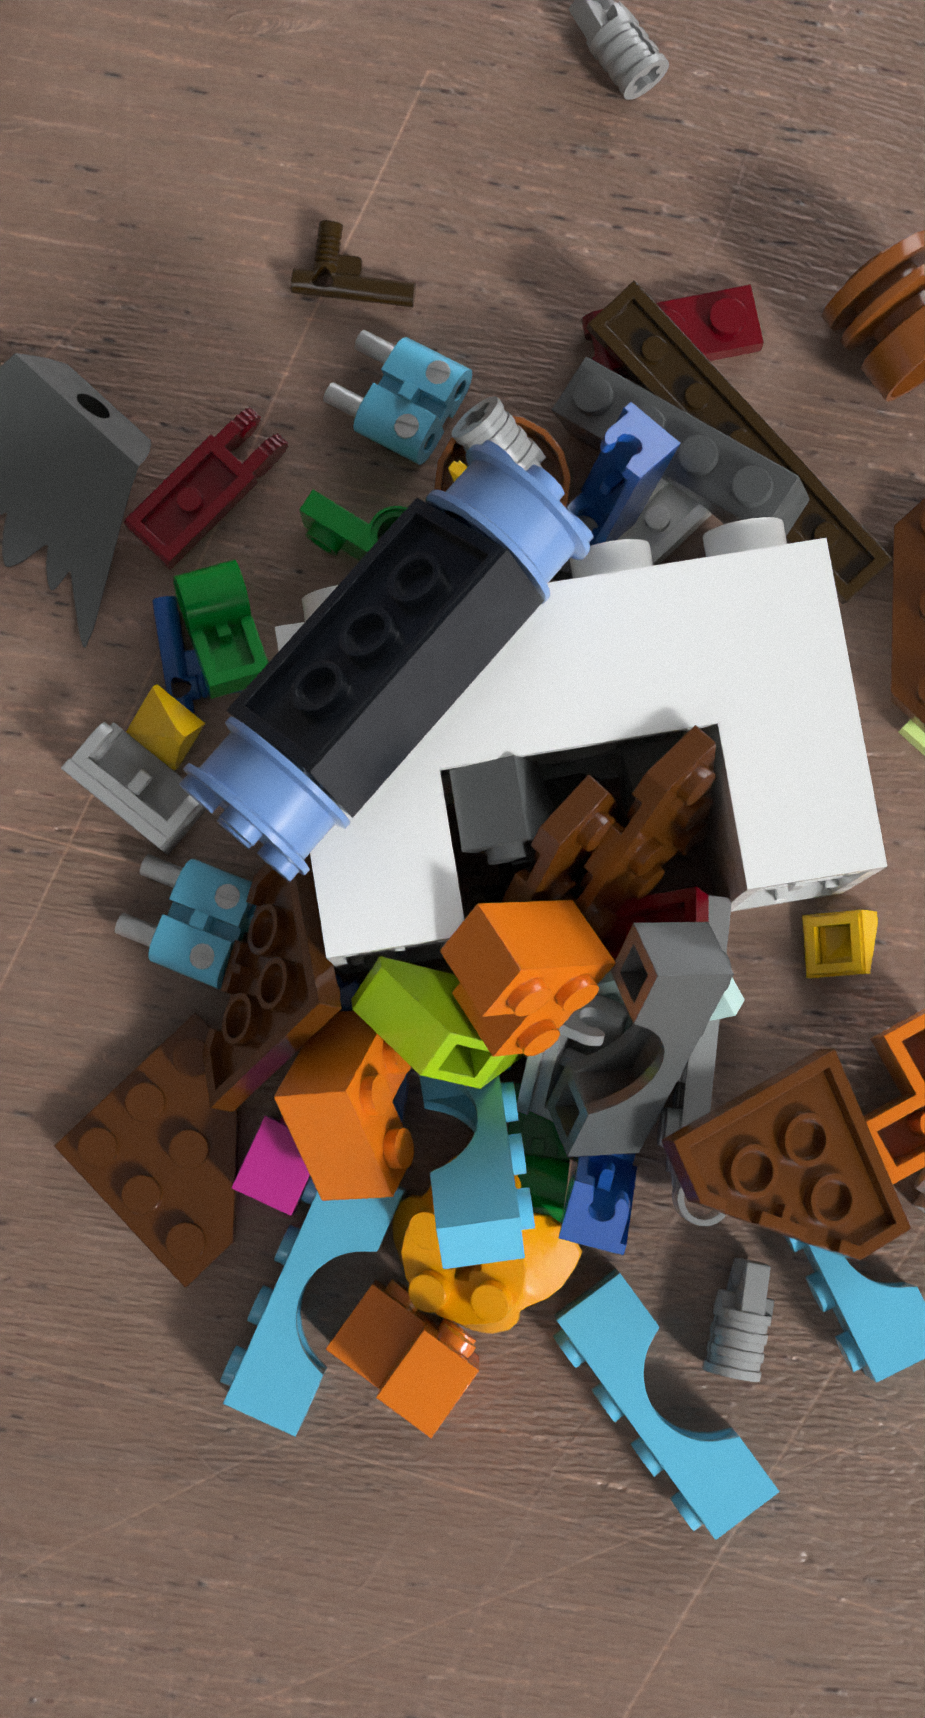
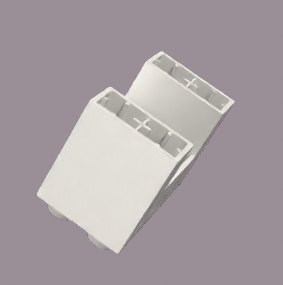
M761 517L731 522L706 532L703 535L706 557L653 566L650 544L648 541L641 539H624L590 546V552L584 559L576 560L569 558L573 579L547 583L550 589L549 599L535 610L358 813L352 818L344 812L351 822L346 829L334 825L310 852L326 958L343 975L370 971L379 956L410 964L445 959L440 950L464 921L446 806L455 805L449 769L515 755L537 761L543 781L577 773L600 778V781L620 778L621 750L680 734L684 736L695 725L716 742L714 773L716 776L712 783L711 799L713 804L710 808L708 821L711 827L704 837L714 896L731 898V912L842 894L886 868L887 861L827 538L787 544L783 520L774 517ZM338 585L316 590L302 598L305 622ZM305 622L275 627L278 652Z

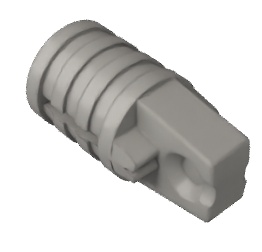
M574 0L569 7V11L586 37V44L590 53L596 60H599L603 70L609 73L610 79L619 87V91L624 98L632 100L652 89L667 72L669 61L662 53H659L658 47L649 39L646 31L639 26L635 16L620 1Z
M496 396L488 397L473 406L461 417L452 430V437L458 444L464 446L463 448L466 452L472 445H482L486 440H490L506 451L515 463L527 471L533 464L543 468L540 463L546 456L533 439L527 437V433L523 428L515 423L513 416L504 410L503 403Z
M734 1258L727 1289H718L713 1308V1314L715 1315L713 1322H711V1336L707 1343L706 1351L708 1352L706 1359L703 1360V1370L733 1379L760 1382L762 1374L760 1367L764 1361L765 1353L763 1351L764 1346L767 1344L768 1326H771L774 1300L767 1298L771 1267L766 1263L744 1258Z

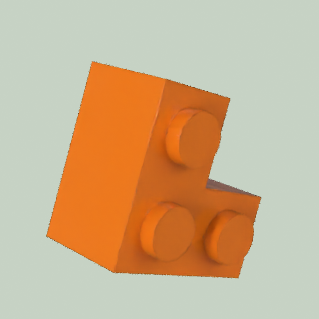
M573 900L479 903L440 950L460 982L452 994L493 1057L523 1053L526 1056H535L550 1048L560 1036L559 1028L575 1010L584 1007L595 998L599 991L598 983L616 964Z
M925 1009L870 1038L901 1093V1096L864 1115V1119L892 1184L925 1167Z
M355 1011L337 1012L303 1045L274 1095V1099L322 1201L393 1197L407 1168L412 1164L415 1153L412 1136L409 1130L403 1127L393 1104V1099L411 1066Z
M393 1278L387 1286H384L376 1279L326 1348L328 1352L379 1389L376 1396L377 1399L430 1438L436 1433L479 1372V1355L474 1352L476 1349L474 1345L476 1339L451 1320L444 1318L438 1326L423 1315L411 1302L408 1288Z

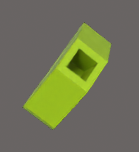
M379 956L351 999L352 1010L421 1076L481 1089L525 1056L524 1053L496 1057L491 1055L452 994L460 983L454 974Z

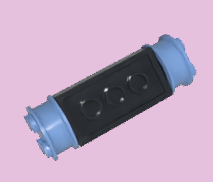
M486 440L482 445H472L466 452L468 467L447 491L432 490L427 495L426 502L416 498L226 711L231 716L225 721L230 734L200 767L188 763L183 768L187 775L179 785L210 813H213L218 806L222 807L224 812L219 816L217 822L246 848L250 849L258 840L263 843V847L257 854L289 882L298 872L306 875L310 869L304 859L334 825L343 829L350 825L351 822L344 812L352 818L358 813L535 610L549 599L550 589L547 583L569 558L582 560L590 552L589 542L593 539L592 532L559 501L565 492L557 480L543 468L533 464L527 471L515 463L506 451L490 440Z

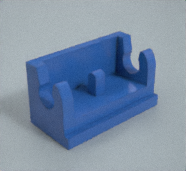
M632 402L623 408L616 423L605 433L600 445L601 452L581 488L582 493L567 506V510L575 516H588L597 523L598 527L593 528L591 531L593 539L589 542L590 546L615 541L636 523L681 444Z
M636 1153L573 1157L559 1239L624 1255L627 1246L638 1167L633 1165Z

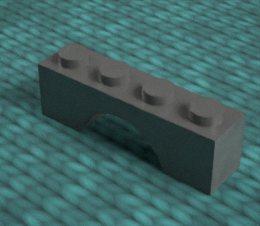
M585 357L552 408V412L569 435L601 452L600 445L605 433L616 423L623 408L632 402L681 443L661 477L663 480L693 498L723 524L751 518L774 517L783 520L785 535L787 536L810 500L798 475L594 360Z
M515 755L449 769L462 852L487 855L488 864L490 865L511 863L513 868L535 866L534 856L536 850L530 845L540 826L588 775L577 773L543 781L537 761ZM593 777L600 784V778Z
M709 922L633 923L616 958V964L611 969V974L633 1023L625 1033L605 1048L588 1056L567 1062L547 1103L567 1157L640 1152L734 975L730 959L722 950Z

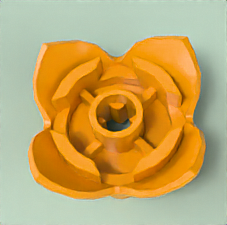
M514 1175L516 1189L521 1188V1181L518 1175ZM430 1186L423 1196L411 1195L402 1201L393 1217V1239L400 1261L404 1267L406 1279L409 1282L408 1294L413 1305L423 1312H435L440 1317L482 1333L494 1334L511 1329L519 1321L521 1310L547 1299L564 1285L575 1269L583 1251L578 1243L558 1238L561 1226L559 1221L550 1215L533 1213L535 1229L522 1230L525 1258L443 1269L436 1231L432 1187Z

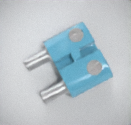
M362 330L356 339L354 347L357 351L383 363L384 365L381 370L384 376L378 385L375 383L371 385L364 398L332 382L326 389L323 400L355 417L353 425L355 432L421 465L430 457L444 434L442 426L447 417L453 418L465 398L471 384L472 370L408 337L402 338L394 345L366 330Z
M148 854L141 864L140 875L173 888L169 900L173 901L167 916L162 914L158 926L122 913L117 920L115 933L150 947L148 957L151 962L216 989H221L234 941H242L245 932L249 931V926L257 905L246 902L252 882L196 859H190L182 868Z

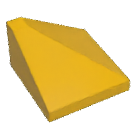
M156 684L149 691L126 733L174 771L179 768L204 727L205 722Z
M851 910L802 915L806 978L870 974L878 925L877 911Z

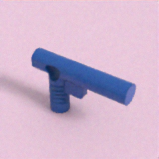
M176 596L158 597L152 600L166 691L175 698V683L183 682L191 685V690L186 695L175 699L195 714L193 700L201 699V697L207 698L210 694L195 651H185Z

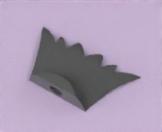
M14 353L0 367V515L7 513L2 541L3 561L6 567H11L23 562L43 546H48L46 570L49 588L55 590L68 572H71L79 634L83 647H86L97 619L130 491L138 467L145 461L150 452L151 440L68 364L45 357Z

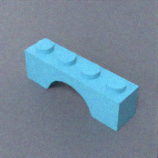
M419 1075L424 1108L452 1115L467 1124L474 1132L472 1140L460 1155L446 1165L430 1172L436 1231L443 1269L525 1258L522 1230L535 1229L530 1188L516 1189L514 1175L527 1174L522 1135L521 1133L508 1135L507 1122L519 1121L513 1081L500 1083L498 1075L484 1087L478 1089Z
M310 1176L301 1201L310 1204L311 1207L301 1229L289 1225L281 1241L274 1261L283 1264V1270L275 1288L272 1289L263 1285L253 1304L247 1321L257 1325V1328L247 1350L236 1345L224 1369L220 1382L230 1386V1389L223 1404L296 1437L327 1369V1366L313 1352L304 1334L301 1307L306 1287L314 1273L323 1264L335 1257L352 1252H377L406 1188L398 1186L393 1197L322 1201Z
M784 1236L794 1253L801 1249L804 1250L814 1270V1273L805 1277L820 1309L823 1312L833 1309L844 1331L835 1336V1340L853 1373L862 1369L867 1377L877 1383L925 1359V1301L917 1286L907 1282H878L867 1279L857 1272L845 1257Z
M614 1269L554 1314L556 1321L562 1329L554 1334L553 1338L575 1368L585 1361L588 1363L601 1381L600 1384L591 1389L614 1422L625 1415L638 1432L640 1437L631 1443L633 1449L654 1477L665 1470L680 1491L670 1497V1499L693 1531L704 1524L714 1539L717 1540L780 1492L732 1427L712 1432L686 1430L666 1420L651 1405L645 1389L644 1363L648 1348L659 1329V1325L617 1269Z

